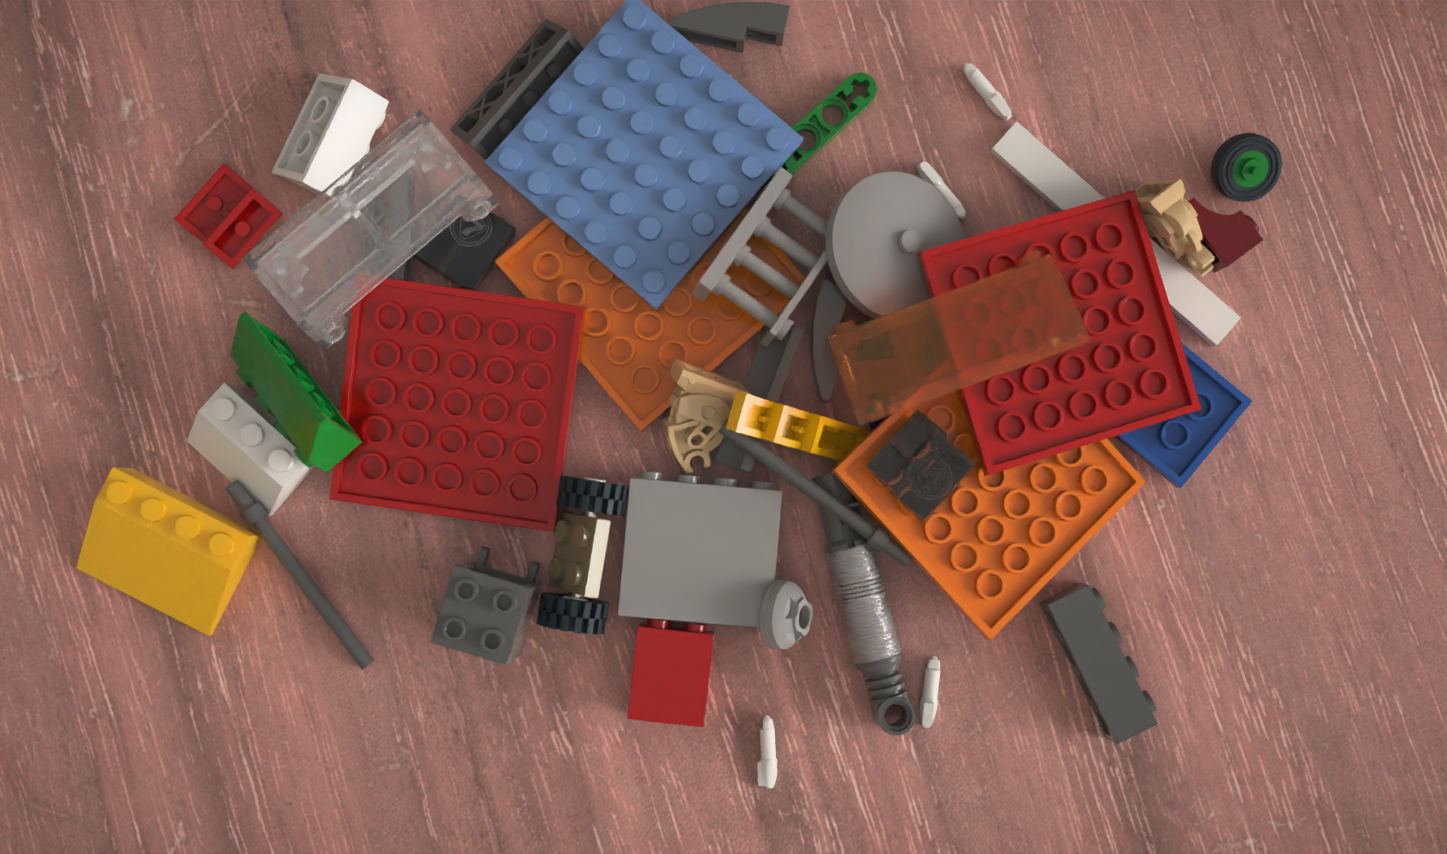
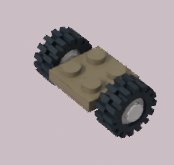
M561 475L556 506L582 511L581 515L561 512L560 520L556 524L554 557L550 561L548 568L549 586L567 591L568 595L554 592L541 593L537 625L574 633L596 635L605 633L609 603L591 598H598L611 521L596 518L597 514L593 512L624 516L628 486L606 483L605 480L584 477L581 479Z

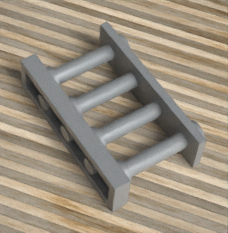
M782 167L775 174L692 292V295L703 303L711 292L716 296L722 294L769 327V331L760 342L766 347L774 337L781 341L789 331L794 321L788 317L827 262L826 248L818 258L770 224L771 219L766 216L772 207L778 211L782 208L824 239L826 238L828 222L790 196L791 191L786 187L793 175ZM752 235L758 239L762 236L810 270L800 286H797L750 252L751 248L746 243ZM732 263L737 267L741 264L790 299L779 316L729 281L731 277L726 274V271Z

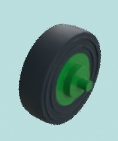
M1255 133L1235 135L1227 139L1216 151L1211 164L1212 181L1221 194L1232 200L1240 202L1257 200L1270 192L1280 177L1282 170L1280 151L1270 139Z

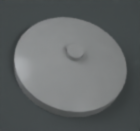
M892 171L871 175L846 190L836 202L830 214L825 242L827 260L832 276L843 295L857 309L880 321L909 323L935 313L917 254L921 251L965 238L954 209L934 186L917 176Z

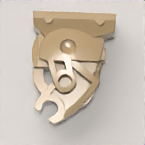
M1181 179L1148 180L1137 187L1135 192L1149 236L1156 237L1159 246L1183 267L1198 276L1203 277L1213 269L1211 262L1214 261L1215 257L1200 243L1203 240V236L1196 218L1198 214L1193 206L1184 198L1185 187Z
M674 358L670 375L677 385L673 388V392L668 400L671 406L670 415L668 418L663 419L664 435L667 446L672 450L680 465L687 473H691L694 471L690 465V460L694 456H701L700 462L704 468L710 466L709 451L715 449L724 438V435L718 432L726 419L729 418L736 391L751 394L740 382Z

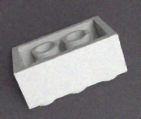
M319 73L271 173L325 198L342 202L344 196L353 187V177L359 164L365 160L369 153V143L375 130L385 120V109L389 101L353 79Z
M223 383L198 411L187 442L232 483L238 480L255 503L260 502L269 514L268 516H272L316 466L307 467L298 459L293 451L297 448L293 440L286 439L276 429L274 423L277 420L266 412L240 386Z

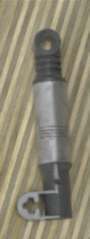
M833 473L811 478L813 482L859 514L857 506L862 504L855 500L854 495ZM818 504L828 540L825 551L826 556H828L829 567H831L830 570L832 571L830 574L834 578L833 582L835 583L833 585L836 586L837 598L840 599L838 603H840V611L844 615L842 618L844 619L843 622H845L846 633H848L847 637H849L848 640L850 641V648H852L853 659H855L854 663H856V668L863 672L864 677H869L865 680L866 686H871L868 689V694L874 696L870 699L872 717L875 723L886 733L902 735L913 727L915 710L909 701L907 690H901L905 687V682L899 680L903 677L902 671H896L900 668L899 662L902 659V649H900L899 638H897L896 627H894L893 616H891L892 612H890L889 601H887L886 597L887 594L884 591L885 587L882 586L883 582H880L882 578L880 577L876 553H874L872 547L865 543L866 538ZM892 704H899L902 709L900 719L894 723L886 722L884 716L886 709Z

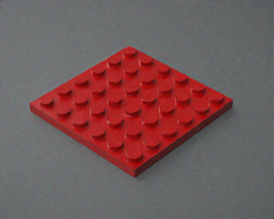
M1135 190L927 249L917 254L984 475L995 474L1201 409Z
M356 273L340 413L362 443L333 467L330 499L554 532L559 506H556L560 477L564 473L586 307Z

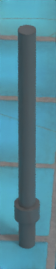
M728 419L720 427L718 432L866 538L865 543L877 552L880 550L884 551L904 567L910 563L913 557L890 537L891 534L878 524L875 527L753 437L726 429Z
M238 480L228 485L225 490L243 512L240 515L249 528L254 527L358 666L363 670L371 664L374 659L266 518L269 514L261 503H255Z

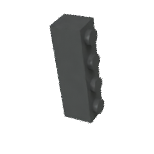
M1078 583L1039 602L1105 737L1113 743L1119 744L1158 725L1153 715L1157 711L1155 703L1146 690L1141 691L1135 679L1139 677L1138 669L1129 656H1124L1119 646V643L1122 642V637L1114 623L1107 622L1102 612V609L1105 608V603L1095 587L1091 589L1087 584Z

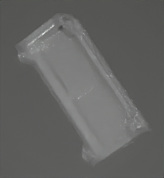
M420 109L242 259L305 334L327 350L335 342L342 339L347 331L349 323L343 314L459 216H462L467 221L483 219L500 202Z

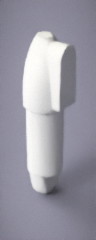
M965 63L963 65V72L967 80L985 100V104L989 109L1007 121L1011 117V109L1005 99L993 88L979 69L972 63Z
M924 161L917 165V171L921 179L934 186L947 199L958 219H964L966 210L943 182L940 175L928 162Z
M932 656L928 660L925 669L923 693L920 698L919 707L923 728H930L938 706L937 696L941 670L940 660L936 656Z
M765 715L763 717V727L760 728L761 758L757 761L758 786H765L770 789L774 787L777 778L775 728L773 719Z

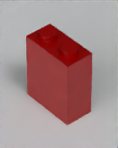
M647 618V624L640 623L637 629L627 719L704 727L714 631H707V624L685 622L684 628L670 627V620Z

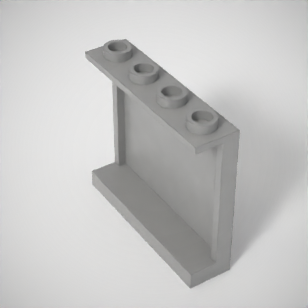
M640 471L639 479L630 478L618 616L760 628L762 601L768 587L775 581L782 491L774 490L775 483L752 481V488L737 487L736 479L715 478L714 485L699 484L700 476L677 475V482L661 481L662 473Z

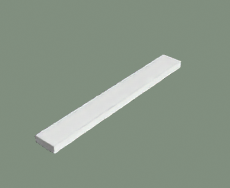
M1017 121L990 151L1058 212L1104 199L1102 195ZM1150 238L1172 312L1212 347L1217 346L1241 317Z

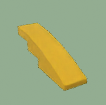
M738 391L735 393L726 429L838 461H841L870 433V430Z

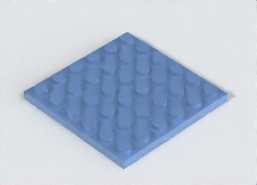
M626 0L488 157L485 164L657 311L802 144L804 138L641 0Z

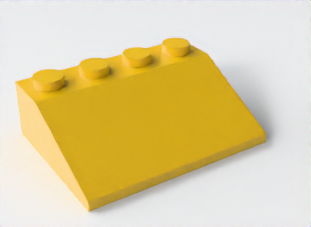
M112 467L94 502L76 569L207 636H212L262 537L257 531L133 468Z

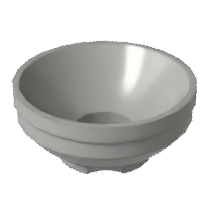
M777 579L771 583L765 592L760 610V630L762 638L769 648L777 650L789 649L802 636L808 634L813 618V607L811 603H808L805 594L795 582Z

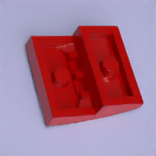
M223 163L174 220L199 239L207 249L224 263L234 269L283 213L228 165Z

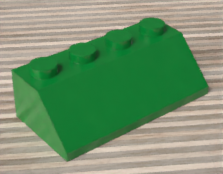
M246 311L243 312L238 319L230 354L239 366V369L236 370L237 375L247 386L255 388L258 393L255 396L257 403L269 414H274L277 419L274 423L276 429L286 439L293 440L297 446L293 451L298 459L307 467L315 465L328 472L360 445L362 441L285 339Z

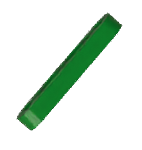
M860 72L849 76L792 127L797 133L801 131L810 132L815 137L816 143L808 150L798 147L793 155L800 159L795 161L792 155L784 164L786 171L794 175L872 104L876 96L877 86L870 75ZM855 84L858 88L865 85L867 87L865 93L867 98L864 99L861 95L857 96L850 104V108L854 111L850 112L845 101L852 95L854 89L852 85ZM828 107L838 108L843 116L842 121L837 125L827 124L822 118L824 109Z

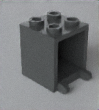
M482 546L476 563L470 561L454 565L431 643L508 665L520 656L542 586L541 582L535 581L540 563L532 561L527 578L485 566L490 548Z

